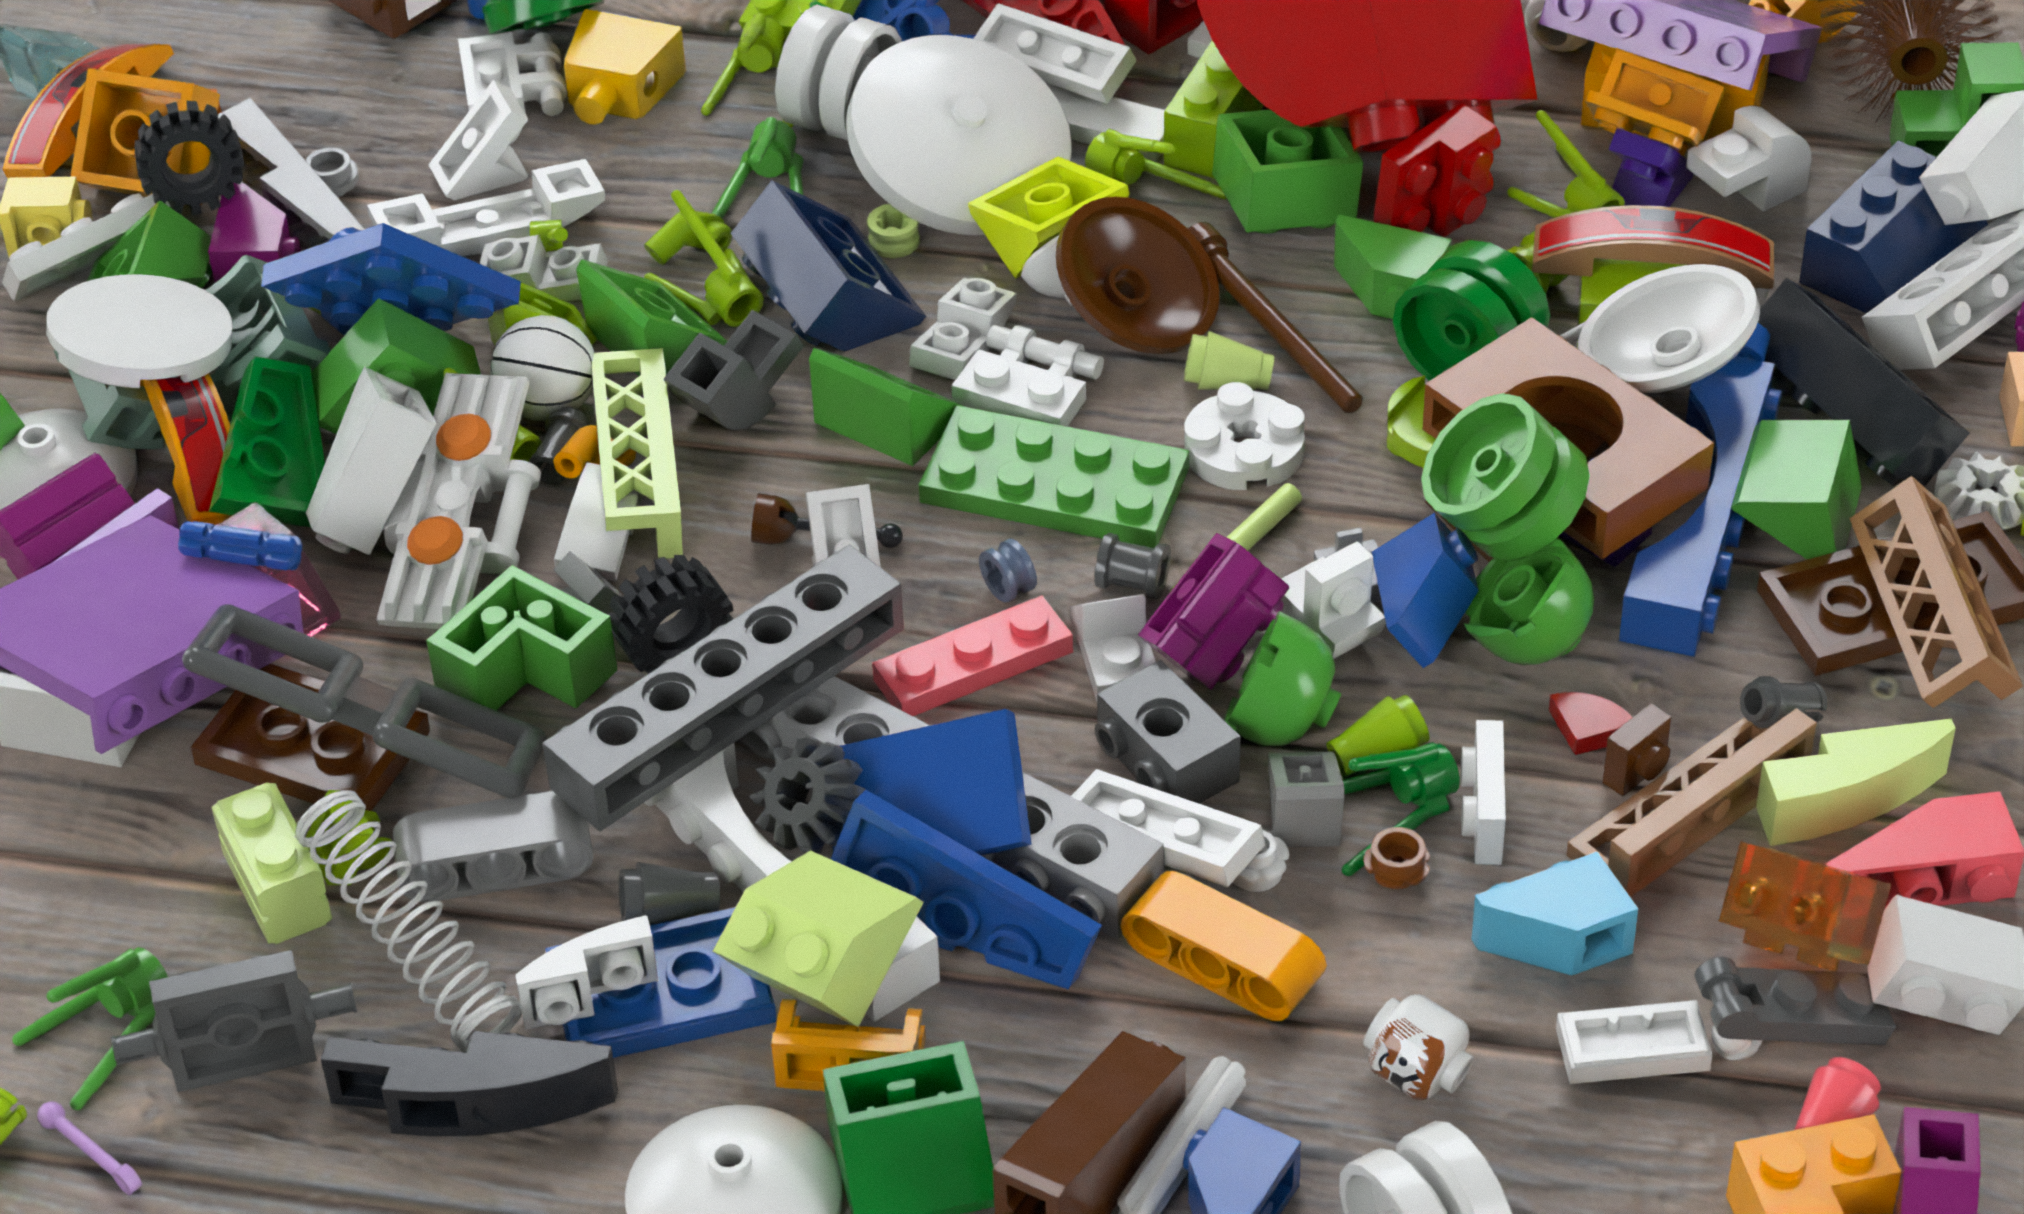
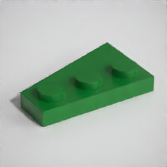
M254 356L243 373L209 512L311 527L306 511L325 465L311 369L307 365Z

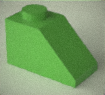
M1340 214L1335 221V269L1372 315L1393 319L1395 303L1451 247V239Z

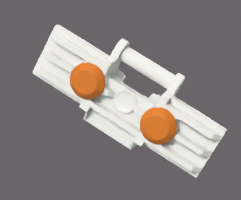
M445 373L433 415L436 426L384 526L385 544L388 550L394 554L376 618L378 625L440 629L473 599L479 573H503L511 565L517 567L520 557L515 548L530 491L538 487L541 478V471L534 464L527 461L510 459L529 387L527 377ZM495 491H505L492 541L488 542L482 528L469 527L474 502L488 503V501H491L492 494Z

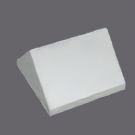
M0 669L1 746L122 767L140 734L100 754L95 751L89 715L9 670Z

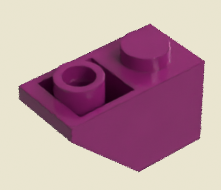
M1904 1107L1894 1152L1895 1159L1902 1173L1893 1214H1977L1981 1177L1979 1114Z

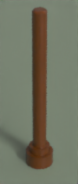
M1199 222L1190 226L1188 229L1207 252L1214 266L1218 282L1345 413L1357 411L1363 401L1362 395L1228 259L1229 252L1226 239L1208 222Z

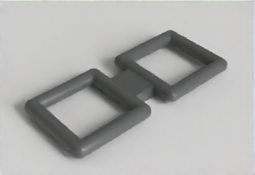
M224 604L217 608L182 656L183 665L190 672L319 723L335 720L372 735L374 742L381 748L507 798H516L523 793L542 753V743L546 741L544 731L537 726L419 679L407 678L394 691L359 677L363 671V661L358 655L230 604ZM233 633L328 671L330 674L318 693L221 655L218 652ZM418 707L514 745L515 748L506 767H502L409 730L406 726Z

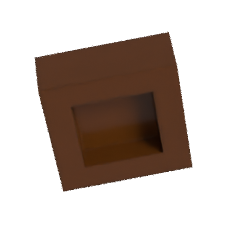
M1650 703L1608 737L1603 784L1621 796H1625L1644 779L1650 781L1661 773L1669 760L1671 752L1668 747L1671 725L1670 715Z

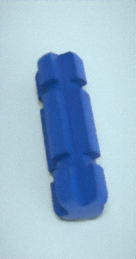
M198 521L184 522L179 530L178 550L186 556L208 557L213 560L253 566L266 565L267 568L279 570H295L301 563L303 544L297 536L270 534L265 531L224 525L217 526Z

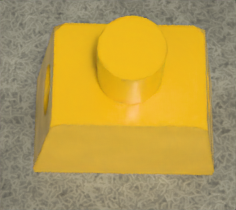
M585 9L580 17L564 61L568 101L574 107L576 115L582 121L592 125L601 123L607 114L632 119L644 117L686 72L682 27Z

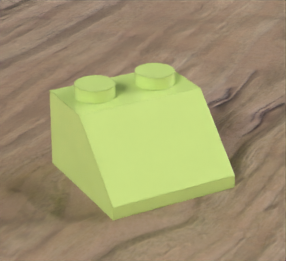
M809 851L745 889L713 952L750 977L859 1027L924 902L906 892L813 851Z

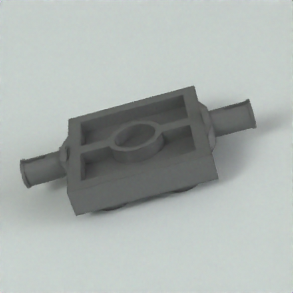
M292 950L149 981L155 1009L153 1028L120 1036L114 1035L111 1036V1042L117 1066L160 1056L161 1061L172 1070L177 1092H182L317 1061L312 1038L316 1028L315 1020L351 1012L356 1013L357 1009L351 982L347 983V985L309 993L308 987L298 978Z

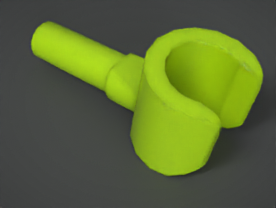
M562 219L530 221V236L539 235L546 252L563 248V241L568 238V232L565 228H562Z

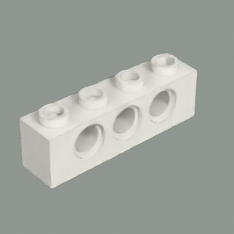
M2024 209L1998 217L1861 318L1872 346L1899 370L1933 369L2021 305L2024 301Z

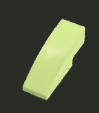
M1952 719L1821 734L1818 755L1763 761L1756 809L1770 846L1814 839L1852 828L1888 813L1921 794L1947 773L1956 729Z

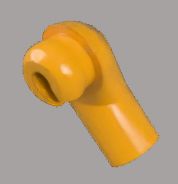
M587 425L579 428L556 454L553 460L554 467L560 475L572 479L582 473L587 462L600 465L596 425ZM629 448L615 460L628 467L634 462L636 451Z

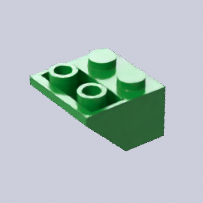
M964 1041L823 1069L827 1122L851 1214H964L994 1207V1167L981 1098Z

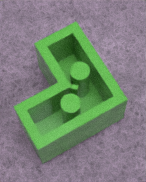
M2019 42L1961 43L1953 90L1896 91L1889 134L1891 146L1899 140L1938 157L1991 95L2024 90V59Z
M378 298L311 372L319 427L337 434L364 367L419 391L433 416L442 387L443 371L445 368L450 367L458 374L481 375L474 346Z
M513 565L506 569L426 640L434 685L494 710L500 708L526 683L577 709L618 671L610 616Z

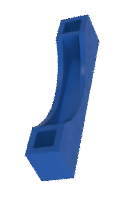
M1735 356L1716 372L1691 384L1686 423L1699 430L1705 437L1714 442L1709 478L1710 488L1702 504L1683 525L1663 540L1637 553L1624 593L1619 641L1695 657L1702 632L1714 633L1721 604V596L1713 595L1714 590L1726 591L1734 553L1726 552L1728 546L1739 548L1745 525V518L1731 509L1754 427L1761 420H1777L1782 390L1772 389L1774 363Z

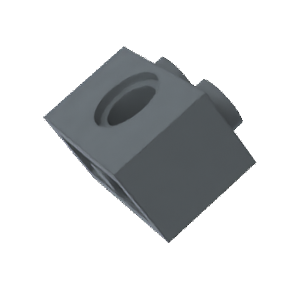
M1162 660L1097 693L1098 723L1095 725L1096 739L1105 754L1112 759L1118 758L1135 775L1139 784L1200 804L1240 781V735Z

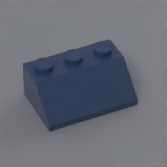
M1898 140L1807 228L1799 283L1859 311L1868 313L1989 224L1986 220L1945 225L1919 179L1937 157L1926 153L1918 147L1910 146Z
M773 180L770 181L730 233L745 253L742 257L744 264L754 273L764 278L769 285L766 290L767 295L793 317L792 329L802 339L814 346H819L821 342H824L846 352L919 326L926 318L924 312L851 218Z

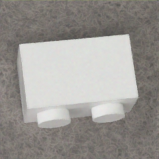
M1895 895L1863 936L1873 1003L1996 1035L2002 1033L2024 1006V936L2020 927Z

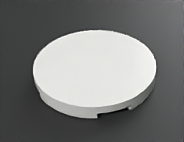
M115 275L83 282L59 295L47 312L46 337H48L53 348L59 353L58 361L76 374L103 384L126 388H140V380L180 376V379L187 383L215 370L224 362L231 350L232 318L228 309L218 298L190 283L154 275Z

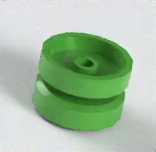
M1501 393L1476 401L1460 411L1444 427L1426 456L1421 481L1424 498L1436 512L1454 527L1460 528L1489 557L1510 561L1531 556L1551 544L1572 523L1585 500L1590 474L1586 456L1557 428L1552 427L1522 397Z

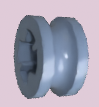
M1010 538L1000 543L998 551L990 548L981 552L979 566L986 585L998 600L1004 603L1010 602L1016 598L1017 590L1026 593L1035 589L1037 575L1030 556L1018 541Z

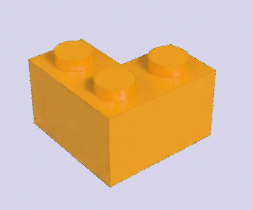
M1875 1114L1734 1142L1726 1197L1734 1214H1893L1902 1171Z

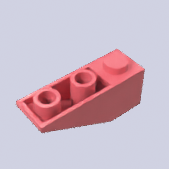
M2001 792L1933 799L1819 867L1812 908L1814 920L1838 917L1854 918L1864 914L1881 913L1895 895L1937 906L1969 902L1985 903L2015 897L2024 858V848Z

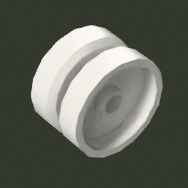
M815 5L805 10L790 31L783 46L777 68L775 98L777 111L783 121L815 131L824 128L828 135L848 141L846 117L848 105L856 84L865 68L874 58L889 47L902 42L896 28L862 17L854 21L851 14L821 5Z
M1434 1121L1405 1135L1396 1145V1152L1379 1148L1348 1163L1340 1173L1339 1195L1344 1214H1512L1503 1189L1485 1157L1467 1135L1449 1122Z

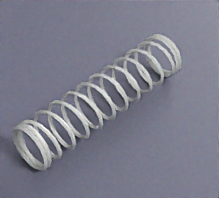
M341 790L323 797L312 805L299 820L296 826L295 838L303 847L310 848V857L315 863L326 865V878L331 883L341 884V897L345 902L357 904L356 917L363 923L372 924V937L375 941L388 944L387 957L393 963L404 964V979L408 983L420 984L419 998L424 1003L435 1005V1019L439 1023L451 1025V1039L459 1050L466 1053L470 1039H466L479 1023L496 1011L512 1006L508 1015L490 1031V1033L498 1034L509 1032L519 1020L522 1010L521 1004L515 996L504 995L506 989L504 982H493L480 989L461 1007L454 1019H445L440 1013L443 1003H448L462 997L484 980L490 969L488 961L476 962L458 973L446 985L438 999L428 998L425 994L424 987L426 983L446 977L468 960L472 955L475 945L472 941L459 942L443 952L429 966L422 979L413 978L409 974L410 963H415L432 956L454 938L459 926L457 921H445L432 928L415 943L407 958H397L393 953L394 943H400L413 938L436 921L443 908L441 901H429L416 908L400 922L390 939L382 938L378 934L377 926L379 923H385L401 916L423 898L428 885L425 881H413L396 891L382 905L375 919L367 918L362 913V905L364 903H370L383 898L406 880L410 875L412 867L409 861H398L379 872L367 884L359 899L351 898L347 894V884L356 883L368 878L391 860L396 850L394 841L381 842L365 851L351 865L344 879H338L331 873L332 864L352 859L366 850L379 836L381 829L379 822H366L350 831L362 819L366 805L354 791ZM348 800L352 801V803L342 806L332 813L321 824L313 837L305 838L306 831L318 816L338 803ZM348 811L337 824L325 831L336 818ZM367 828H375L370 838L360 847L346 855L335 858L340 849L351 838ZM346 834L332 850L328 860L322 859L316 854V847L326 845ZM388 846L391 848L385 858L377 865L360 875L350 878L366 858L382 848ZM402 866L406 867L400 878L381 892L366 898L371 889L383 877ZM417 886L421 887L416 897L407 905L394 913L382 917L386 910L400 896ZM433 906L437 907L433 915L422 925L409 933L399 936L404 927L413 918ZM449 926L453 927L440 943L428 951L415 956L417 951L432 936ZM463 947H468L465 954L453 965L431 976L433 971L447 957ZM484 967L480 975L469 985L447 996L462 978L472 971ZM500 987V990L491 1000L482 1004L472 1013L463 1016L479 998L487 992ZM462 1023V1024L460 1025L459 1029H458L457 1032H456V1028H457L458 1024Z

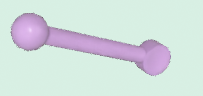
M55 1101L46 1102L38 1109L37 1120L42 1127L46 1129L56 1128L108 1172L124 1193L131 1195L142 1186L141 1179L131 1166L125 1163L121 1165L65 1118V1109L60 1103Z

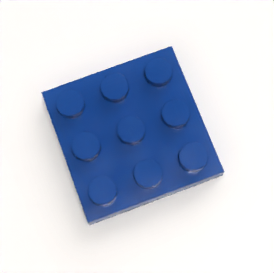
M381 223L264 264L261 287L285 296V301L291 305L305 308L313 307L331 314L332 320L342 325L354 326L372 304L380 298L443 331L452 329L453 324L472 318H488L493 315L494 311L519 304L521 281L390 225Z

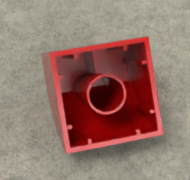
M1196 0L1212 41L1225 63L1241 84L1259 102L1278 116L1300 127H1349L1353 152L1369 153L1389 150L1421 130L1420 127L1427 126L1461 103L1495 125L1494 113L1538 100L1521 0Z

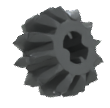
M797 738L794 750L785 746L773 748L776 766L773 769L766 766L756 768L758 775L761 779L766 780L763 790H759L749 796L754 804L765 807L755 823L762 830L774 833L773 841L776 842V845L788 850L799 847L801 852L813 851L818 854L822 852L824 843L836 847L854 800L866 790L863 787L854 785L863 769L860 768L857 762L844 759L845 752L843 748L831 742L819 745L818 741L810 738ZM809 790H813L811 800L806 802Z

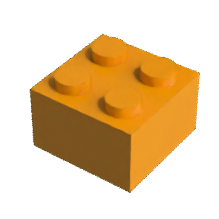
M88 68L70 177H76L78 184L97 190L130 195L141 194L143 197L152 195V193L147 195L142 188L134 151L135 140L140 141L138 130L142 123L150 127L149 115L155 110H158L163 117L168 115L166 104L173 102L177 103L178 111L187 110V101H197L199 111L202 112L207 104L218 110L220 94L193 83ZM182 142L175 145L169 151L166 162L176 173L194 174L204 170L209 165L211 151L200 142Z

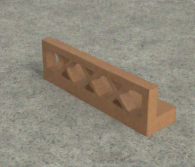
M1910 476L1849 518L1922 700L1932 708H1935L1976 680L2000 700L2005 699L2023 687L1947 507L1914 477ZM1900 511L1902 518L1892 541L1878 540L1874 528ZM1905 557L1919 558L1921 561L1910 586L1895 583ZM1923 602L1939 604V609L1929 631L1916 630L1913 627ZM1942 647L1957 649L1962 662L1935 679L1932 671Z
M1797 708L1769 728H1759L1743 717L1568 841L1566 855L1575 860L1598 852L1628 895L1632 897L1756 807L1763 761L1811 756L1817 722ZM1750 738L1752 739V740L1749 741L1747 744H1745V745L1742 746L1740 749H1738L1737 751L1734 752V750H1735L1736 748H1738L1739 746H1741L1743 743H1745L1746 741H1748ZM1700 776L1698 779L1689 784V782L1692 781L1694 778ZM1654 809L1649 814L1643 817V815L1647 813L1649 810ZM1605 842H1611L1609 859L1596 850Z

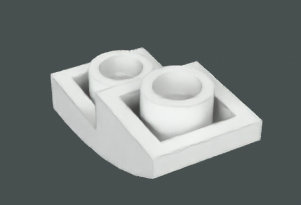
M539 235L521 238L509 237L497 240L496 242L485 243L479 264L517 279L561 300L579 301L582 298L576 268L581 259L606 267L608 260L600 243L581 247L567 246L556 251L546 252Z
M963 278L938 301L937 322L910 346L909 366L956 380L978 349L986 352L990 350L986 344L988 332L993 325L1004 327L1016 304L1017 293L998 288L993 282L986 279Z
M587 462L564 523L554 563L556 567L568 552L571 551L607 580L616 582L628 536L633 535L634 529L606 531L601 468L598 464ZM633 490L617 503V508L638 507L641 505L643 495Z
M647 915L608 925L576 937L545 953L515 974L525 1030L547 1025H561L571 1020L594 1016L591 994L611 990H624L636 985L658 981L653 939Z

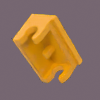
M782 999L775 1032H773L771 1041L776 1088L825 1091L823 1069L924 1049L926 1033L925 1025H921L923 1009H907L904 1029L856 1027L846 1024L801 1022V1017L795 1016L797 1000Z

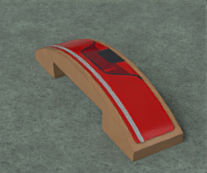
M1629 205L1573 212L1535 225L1533 273L1592 277L1594 258L1684 265L1708 264L1727 267L1741 273L1751 282L1754 288L1773 289L1774 241L1757 231L1722 217L1681 208Z

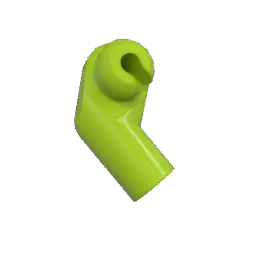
M696 211L722 251L727 249L732 241L731 228L724 223L720 216L714 213ZM680 212L676 213L644 244L650 256L661 265H665L684 246L705 249Z

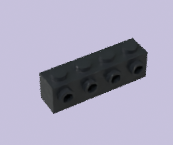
M1787 277L1761 307L1758 323L1770 333V342L1764 362L1775 364L1773 377L1780 380L1785 375L1794 385L1788 391L1789 394L1812 413L1817 415L1822 409L1832 420H1850L1855 449L1860 444L1871 454L1865 461V464L1889 484L1894 486L1899 479L1905 481L1912 476L1925 487L1970 434L1823 301Z

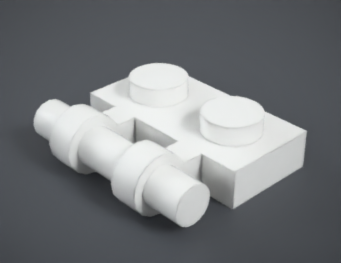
M513 32L458 39L469 111L490 83L495 80L511 88L524 112V102L536 100L541 105L546 115L555 116L562 112L567 89L564 77L558 73L562 63L560 51L552 42L550 35L537 33L531 38V43L517 45L514 44ZM524 71H531V72H532V73L519 74V72H524Z
M993 325L988 332L986 344L989 348L1003 352L999 356L978 349L952 384V400L969 408L1068 426L1086 401V382L1075 379L1076 376L1079 374L1095 380L1098 379L1103 369L1104 358L1085 352L1083 344L1069 340H1063L1061 344L1037 337L1035 330L1016 325L1013 329ZM1029 360H1032L1045 365H1049L1051 367L1049 368V370H1045L1039 367L1029 365L1027 363L1029 362Z

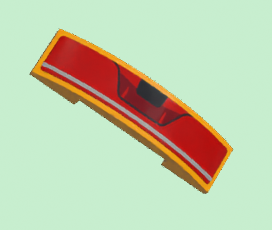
M120 44L104 47L80 57L65 67L41 90L21 119L3 164L2 170L6 177H50L74 153L76 138L71 127L80 119L88 68L151 77L174 54L170 44Z
M208 373L187 383L183 382L180 376L140 380V386H144L175 464L172 483L187 521H198L216 525L250 520V518L209 512L230 429L227 414L210 374Z

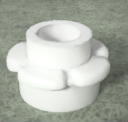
M1264 830L1262 831L1265 846L1233 881L1239 888L1251 892L1266 891L1276 886L1286 870L1285 860L1289 858V850L1285 842L1279 837H1273V835Z

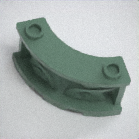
M249 255L242 256L225 276L206 289L207 292L214 295L225 305L232 318L230 353L224 362L218 366L215 374L210 375L221 398L230 425L244 370L254 356L310 366L312 372L331 351L327 341L316 337L302 307L291 305L285 301V296L261 287L263 265L268 262ZM54 350L55 356L58 361L59 353L56 350ZM68 369L88 415V418L82 425L88 441L128 449H163V441L165 439L144 386H140V388H126L103 384L85 378Z

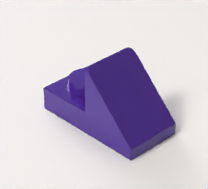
M1619 128L1616 129L1608 150L1623 160L1612 188L1623 197L1625 201L1624 206L1670 207L1693 178L1694 173L1686 168L1687 159L1666 144Z

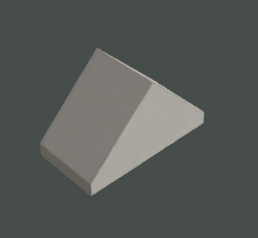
M1335 752L1268 753L1273 837L1282 839L1287 847L1340 846L1344 807V783Z

